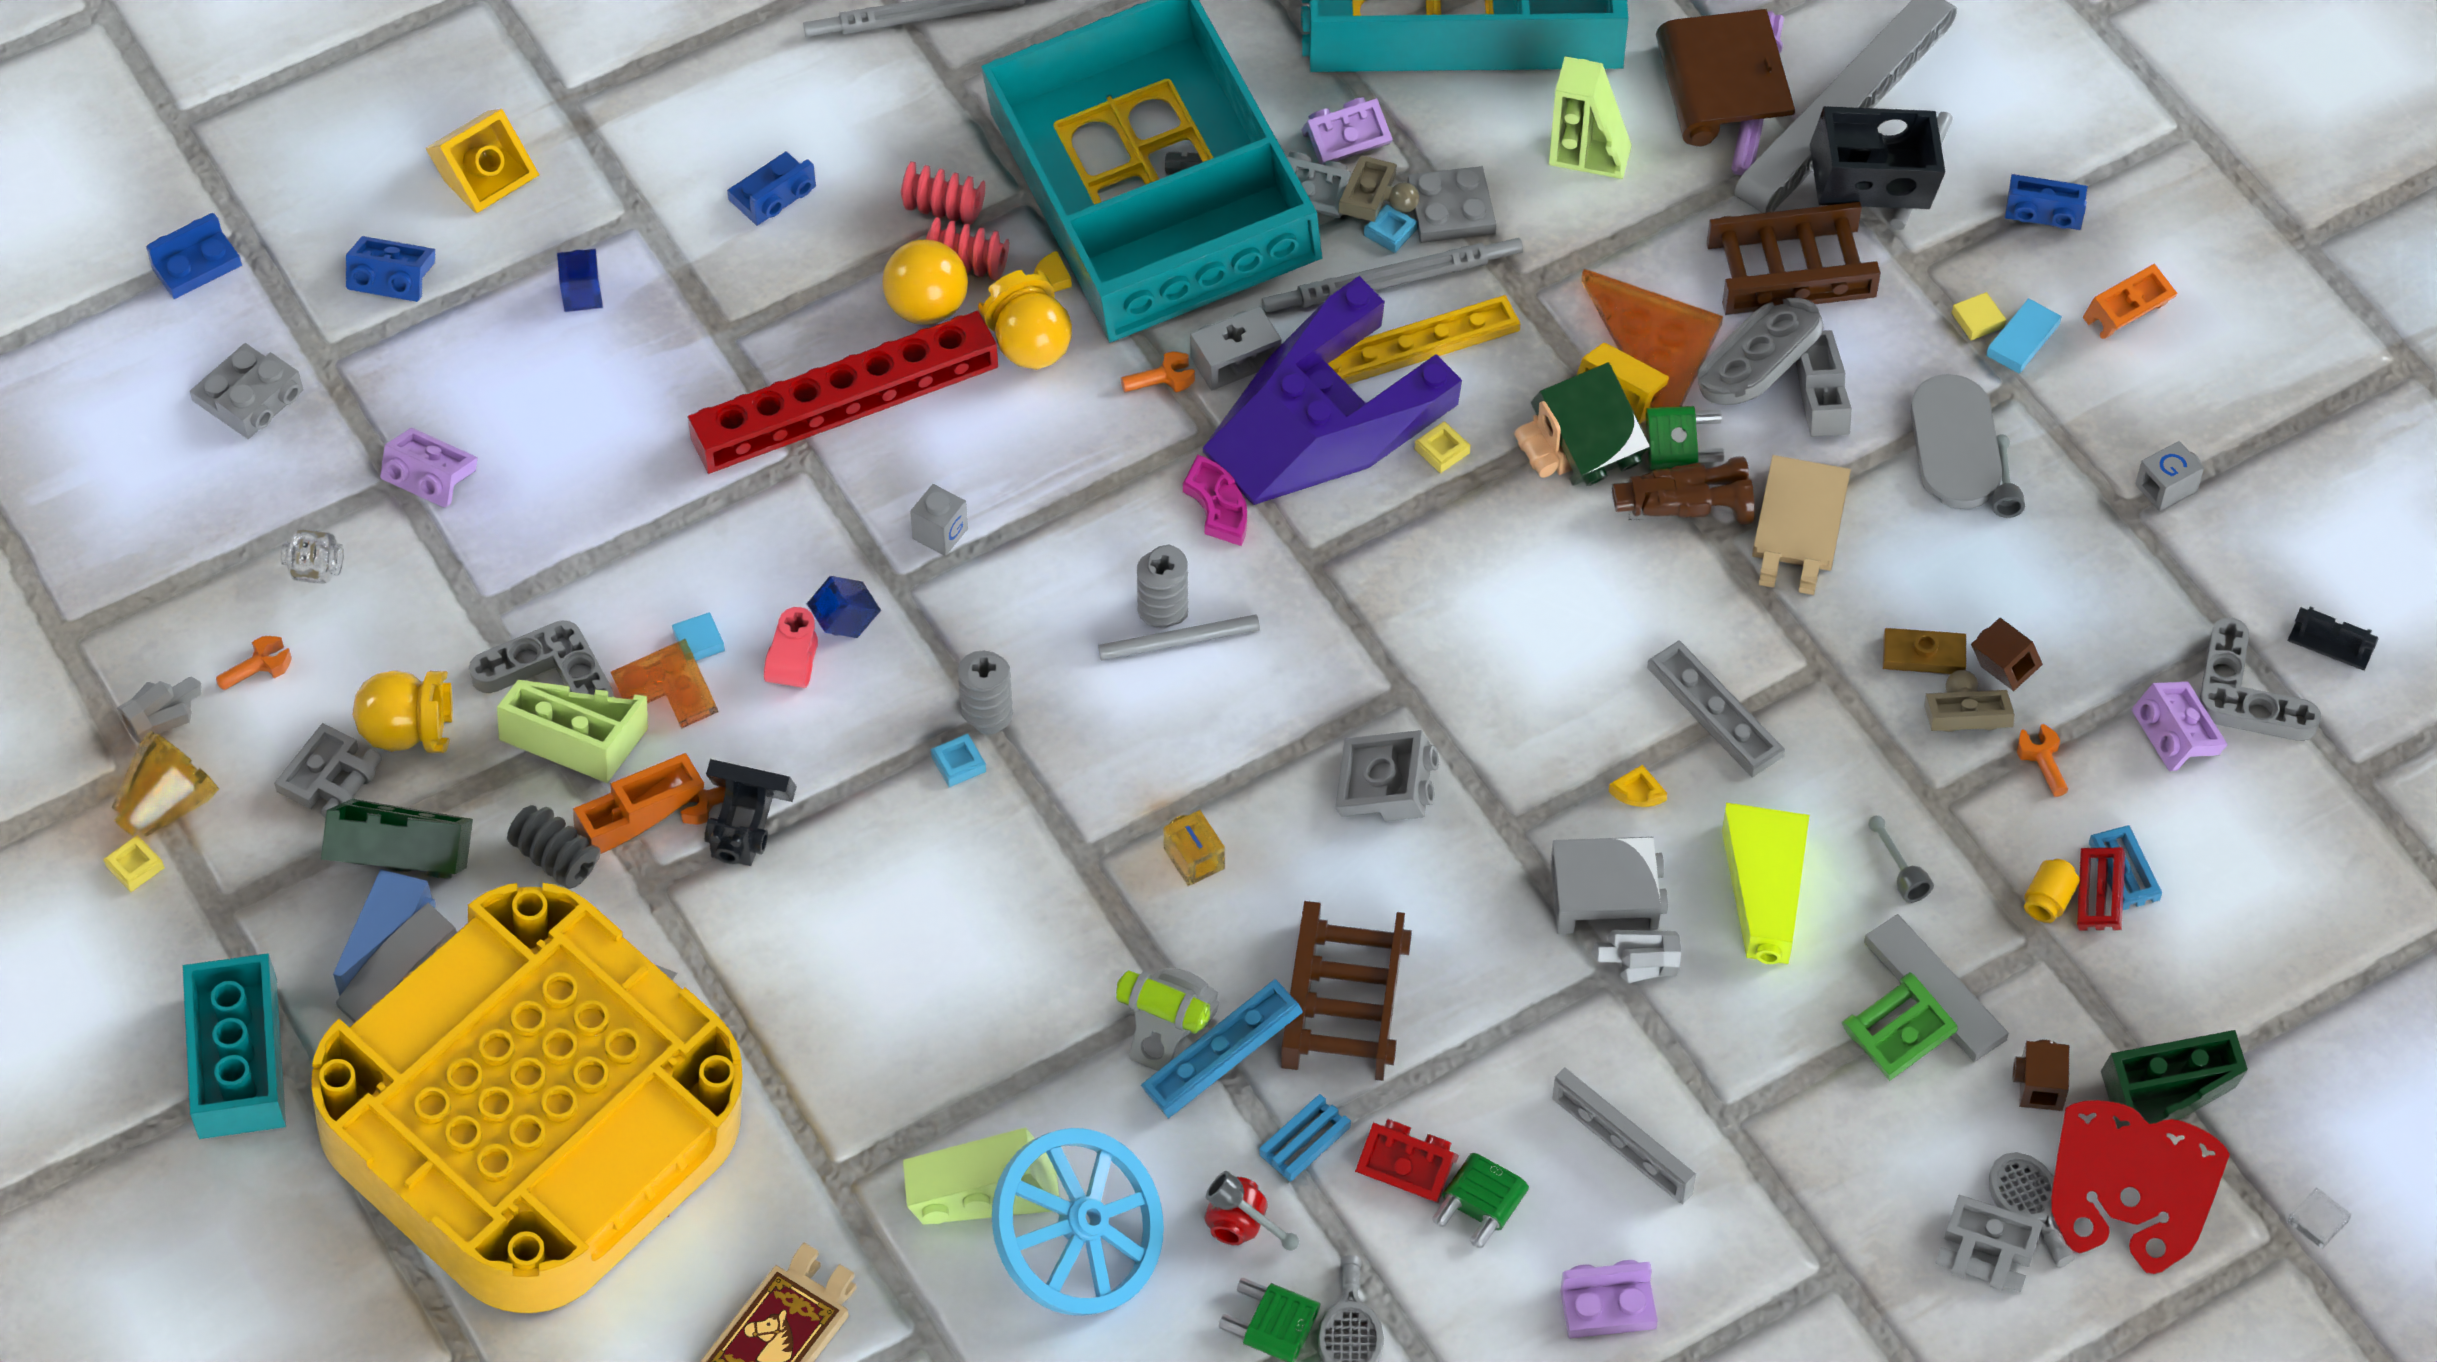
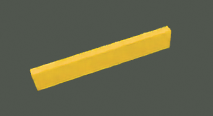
M1506 295L1366 337L1329 362L1328 365L1347 384H1351L1428 360L1435 354L1441 356L1520 331L1521 323Z

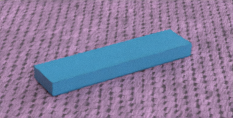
M1274 979L1142 1083L1141 1086L1169 1119L1302 1014L1303 1010L1285 988Z

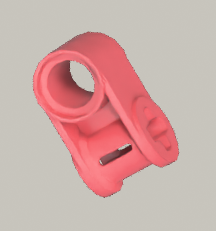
M792 607L781 614L772 645L768 650L765 660V682L807 688L818 647V637L814 631L815 619L808 609Z

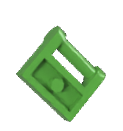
M1911 972L1899 979V986L1858 1016L1852 1014L1842 1021V1026L1847 1034L1859 1044L1889 1081L1958 1031L1957 1024ZM1910 998L1917 1002V1004L1872 1036L1869 1033L1868 1029Z

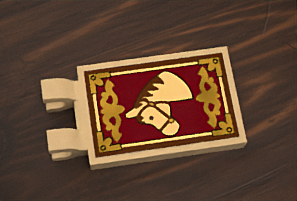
M803 1242L795 1253L789 1269L785 1271L775 1265L700 1362H814L849 1317L848 1309L842 1306V1304L857 1288L856 1284L851 1282L855 1277L854 1272L839 1264L830 1276L826 1288L810 1279L821 1267V1263L816 1260L819 1255L818 1250Z

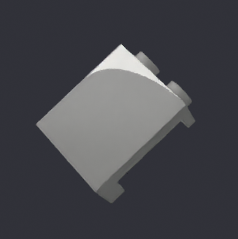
M1654 837L1553 840L1551 873L1557 934L1574 933L1576 920L1648 918L1649 929H1658L1660 914H1667L1668 900L1666 888L1659 889L1658 878H1663L1664 862L1663 854L1655 853Z

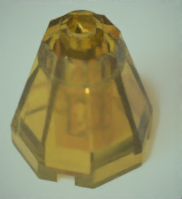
M150 731L139 743L111 807L118 814L114 822L132 837L137 831L146 837L208 802L219 788L201 768L197 770L190 763L192 760L160 734Z

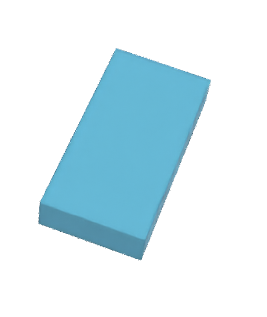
M2028 298L1990 344L1986 356L2020 374L2058 328L2062 316Z

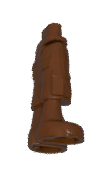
M1744 456L1732 457L1726 463L1711 468H1705L1704 464L1694 463L1676 466L1671 469L1652 470L1651 473L1642 476L1629 477L1628 483L1612 484V497L1616 512L1632 511L1634 516H1640L1642 509L1645 516L1707 517L1711 511V506H1726L1732 509L1733 515L1739 524H1752L1754 521L1752 480L1748 479L1749 467ZM1709 485H1722L1712 488L1709 487Z

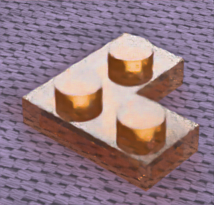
M686 639L610 672L623 699L633 700L634 694L647 696V703L666 695L681 729L719 712Z

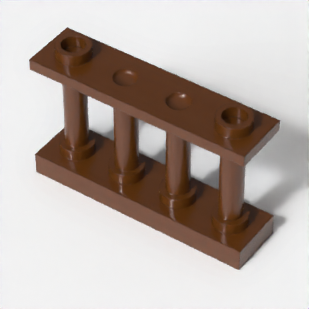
M1853 202L1710 219L1706 243L1707 248H1724L1732 277L1725 279L1722 300L1725 315L1755 312L1761 306L1773 302L1774 306L1784 304L1783 299L1802 298L1814 304L1877 297L1881 274L1878 262H1860L1852 234L1853 232H1858L1862 210L1861 203ZM1837 234L1845 265L1823 267L1815 237ZM1799 239L1807 269L1786 272L1777 241ZM1761 243L1770 274L1747 276L1739 246Z
M1304 901L1290 995L1300 1005L1303 1013L1285 1026L1281 1068L1298 1070L1301 1054L1309 1055V1051L1376 1059L1375 1080L1384 1081L1385 1066H1394L1397 1040L1389 1038L1401 955H1409L1412 930L1404 929L1405 913H1396L1394 932L1329 925L1328 920L1320 919L1321 903ZM1328 941L1391 949L1389 969L1322 961V956H1316L1317 944L1325 945V942ZM1321 977L1386 985L1384 1005L1317 997L1316 992H1310L1311 982H1319ZM1315 1014L1381 1022L1379 1042L1311 1034V1029H1305L1306 1017L1314 1018Z

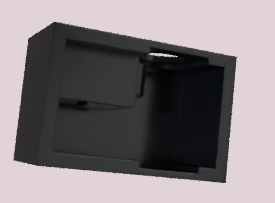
M1824 106L1810 142L1818 205L1860 202L1862 207L1930 209L1946 172L1936 111ZM1888 120H1902L1907 124L1906 129L1896 135H1883L1878 132L1879 125Z

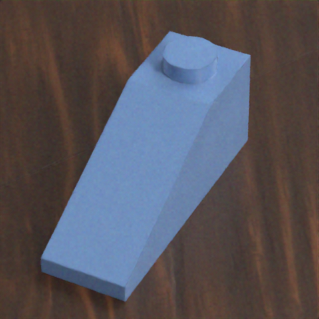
M380 869L333 973L339 996L368 959L401 925L427 903L431 904L434 908L436 907L435 899H432L428 881Z

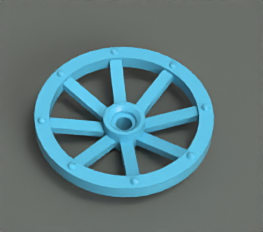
M1084 1128L1061 1129L1044 1134L1024 1145L1004 1168L998 1180L992 1204L994 1241L1005 1269L1026 1295L1040 1305L1055 1312L1085 1316L1105 1312L1124 1304L1133 1298L1147 1283L1161 1253L1164 1232L1163 1212L1160 1198L1151 1176L1141 1161L1125 1145L1098 1131ZM1061 1146H1078L1097 1152L1086 1195ZM1045 1152L1070 1201L1021 1181L1028 1167ZM1112 1161L1127 1177L1135 1194L1104 1205L1101 1199ZM1015 1195L1058 1213V1222L1015 1237L1013 1226ZM1140 1206L1143 1222L1141 1247L1108 1223L1109 1218ZM1086 1214L1089 1216L1090 1223L1086 1220ZM1063 1235L1068 1239V1242L1045 1284L1031 1270L1020 1250ZM1101 1238L1135 1262L1128 1276L1113 1290L1110 1288ZM1084 1243L1086 1244L1096 1293L1094 1298L1072 1297L1060 1292Z

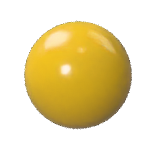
M922 239L909 242L892 254L883 272L882 285L889 306L898 316L914 324L932 325L950 318L960 308L967 294L968 277L963 261L954 250L941 242Z

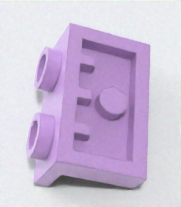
M1364 97L1357 98L1345 103L1342 110L1331 113L1330 109L1326 108L1308 116L1309 120L1301 131L1304 137H1310L1319 164L1325 165V161L1336 162L1389 145L1393 141L1377 98L1365 102Z
M410 428L385 444L380 477L386 482L445 508L451 504L454 485L476 471L478 457L414 428Z
M2189 682L2152 683L2132 708L2133 714L2169 771L2179 770L2189 757L2220 755L2228 745Z
M1623 1260L1612 1266L1594 1267L1592 1265H1578L1562 1273L1560 1293L1568 1338L1656 1329L1658 1320L1650 1283L1652 1273L1650 1262L1638 1263L1635 1260Z

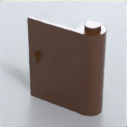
M1767 9L1674 19L1663 23L1657 29L1656 39L1682 137L1687 144L1699 147L1710 144L1718 136L1720 124L1795 115L1794 103Z

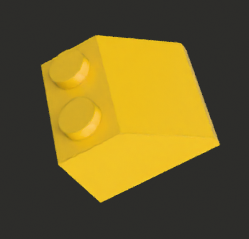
M503 109L486 111L425 148L444 182L475 213L480 212L540 175Z

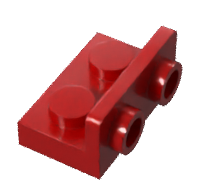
M1390 1119L1386 1120L1385 1126L1373 1122L1355 1172L1438 1203L1453 1162L1457 1163L1459 1157L1458 1154L1449 1151L1452 1143L1427 1134L1425 1141L1409 1136L1411 1127Z

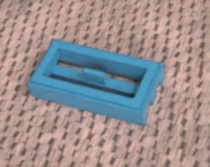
M2130 825L2090 836L2089 845L2091 848H2106L2104 842H2106L2108 848L2120 847L2116 839L2121 838L2145 886V889H2140L2125 856L2124 881L2130 893L2127 892L2124 885L2123 910L2129 909L2130 905L2134 903L2137 907L2145 905L2146 900L2151 899L2152 903L2160 901L2162 891ZM2108 858L2107 882L2111 891L2113 884V860Z
M1319 1094L1259 1148V1155L1291 1182L1351 1128V1120L1345 1115L1343 1117L1340 1116L1338 1109L1333 1104L1331 1106L1326 1104V1098ZM1321 1113V1115L1318 1118H1316L1307 1128H1305L1297 1137H1295L1287 1146H1285L1277 1155H1275V1153L1283 1145H1285L1314 1117ZM1329 1122L1334 1124L1289 1166L1285 1164L1294 1153L1304 1147Z

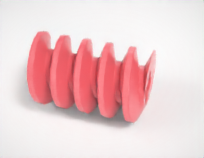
M910 161L903 177L901 197L906 210L913 211L918 207L919 212L922 214H928L932 211L934 217L942 218L947 215L949 221L955 222L961 218L963 224L971 225L979 216L983 206L985 181L983 180L979 187L975 189L973 177L968 176L964 184L959 185V173L954 172L947 182L945 181L944 169H939L935 177L931 178L930 166L925 165L921 173L916 174V162Z
M936 217L926 239L941 242L954 250L963 261L967 274L973 269L977 277H983L987 272L991 280H998L1002 276L1009 253V239H1006L1004 244L1000 243L999 231H994L990 239L985 240V230L982 227L972 237L969 224H964L959 234L956 233L955 221H950L946 229L941 230L940 218Z

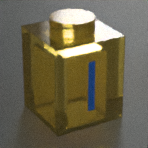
M1201 810L1188 816H1178L1167 826L1163 827L1164 850L1188 886L1225 869V846Z

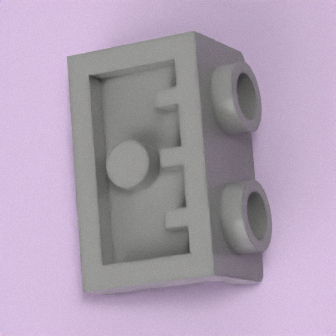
M1289 152V155L1286 157L1317 213L1341 218L1342 214L1338 213L1339 201L1352 175L1351 171H1348L1347 166L1339 162L1325 161V165L1310 162L1311 158L1307 155Z

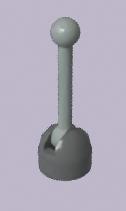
M2000 434L1996 437L2002 465V485L1994 490L1992 505L1993 511L1997 516L2012 518L2024 511L2025 501L2019 486L2010 483L2007 448L2010 440L2006 435Z
M1877 815L1871 817L1868 823L1869 828L1879 834L1901 870L1897 877V888L1901 896L1908 903L1924 899L1934 888V883L1928 873L1918 866L1912 865L1908 867L1884 828L1885 820Z
M1224 1171L1216 1177L1205 1196L1210 1203L1223 1210H1232L1239 1207L1278 1237L1286 1250L1292 1251L1298 1247L1299 1239L1295 1234L1284 1232L1243 1200V1185L1234 1175Z

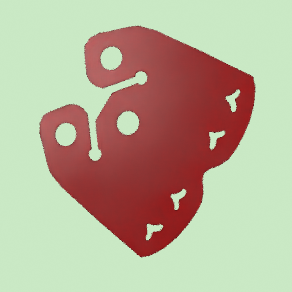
M2101 1100L2073 1103L2065 1109L2051 1195V1208L2054 1220L2068 1247L2080 1254L2103 1245L2108 1240L2110 1234L2109 1226L2093 1202L2087 1200V1194L2090 1191L2097 1194L2098 1201L2111 1218L2134 1225H2139L2155 1218L2160 1212H2166L2169 1216L2166 1223L2159 1222L2133 1234L2129 1243L2131 1254L2146 1273L2156 1274L2163 1272L2188 1255L2198 1241L2230 1153L2216 1137L2184 1121L2167 1119L2149 1124L2139 1112L2124 1104ZM2092 1113H2096L2097 1115L2089 1122V1124H2086V1122L2078 1116L2079 1114H2084L2085 1116H2088ZM2113 1116H2116L2119 1121H2128L2130 1125L2117 1129ZM2170 1133L2175 1137L2184 1136L2185 1138L2174 1145L2166 1134ZM2199 1144L2205 1145L2207 1151H2214L2215 1155L2203 1157ZM2133 1187L2139 1192L2140 1201L2136 1206L2129 1207L2122 1203L2120 1197L2121 1192L2125 1188ZM2078 1218H2088L2092 1222L2093 1231L2089 1236L2081 1237L2075 1233L2074 1223ZM2158 1238L2164 1242L2166 1250L2161 1257L2154 1258L2147 1253L2146 1244L2150 1239Z

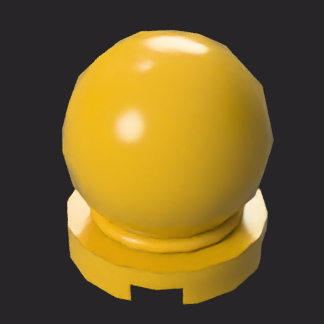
M1017 270L1001 277L990 285L988 290L991 295L985 303L979 302V313L987 327L995 332L1000 351L1011 362L1019 367L1037 370L1053 365L1067 352L1072 338L1071 320L1068 311L1054 298V287L1046 274L1041 270H1037L1036 274L1025 275L1023 270Z
M393 670L375 674L363 682L355 694L352 713L358 733L373 747L390 752L410 749L420 741H422L427 753L446 752L450 739L442 738L444 722L452 723L453 718L451 683H443L447 679L448 672L428 671L424 681H420L412 673Z

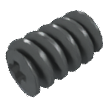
M534 805L523 808L514 818L508 829V842L513 847H517L524 856L529 857L536 866L542 867L543 871L547 875L552 876L559 885L571 889L581 884L590 875L600 858L601 851L599 847L595 845L588 847V838L581 835L577 837V830L573 826L565 827L566 822L562 817L557 816L554 818V812L551 808L544 807L538 810Z

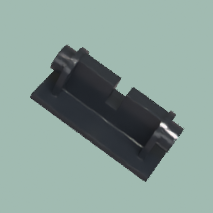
M2310 606L2309 609L2300 607L2294 627L2287 641L2365 671L2378 642V636L2372 635L2371 629L2365 630L2343 622L2342 625L2335 622L2336 618L2315 611L2314 607Z

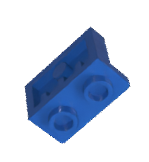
M785 151L727 190L728 200L758 226L767 219L777 216L782 209L797 199L807 196L816 187L814 164L809 159L799 163Z
M210 213L200 219H196L168 235L159 237L146 246L152 270L173 299L242 266L240 255L222 232L219 219L215 213Z
M362 236L346 254V288L353 291L418 302L422 297V278L435 264V249Z

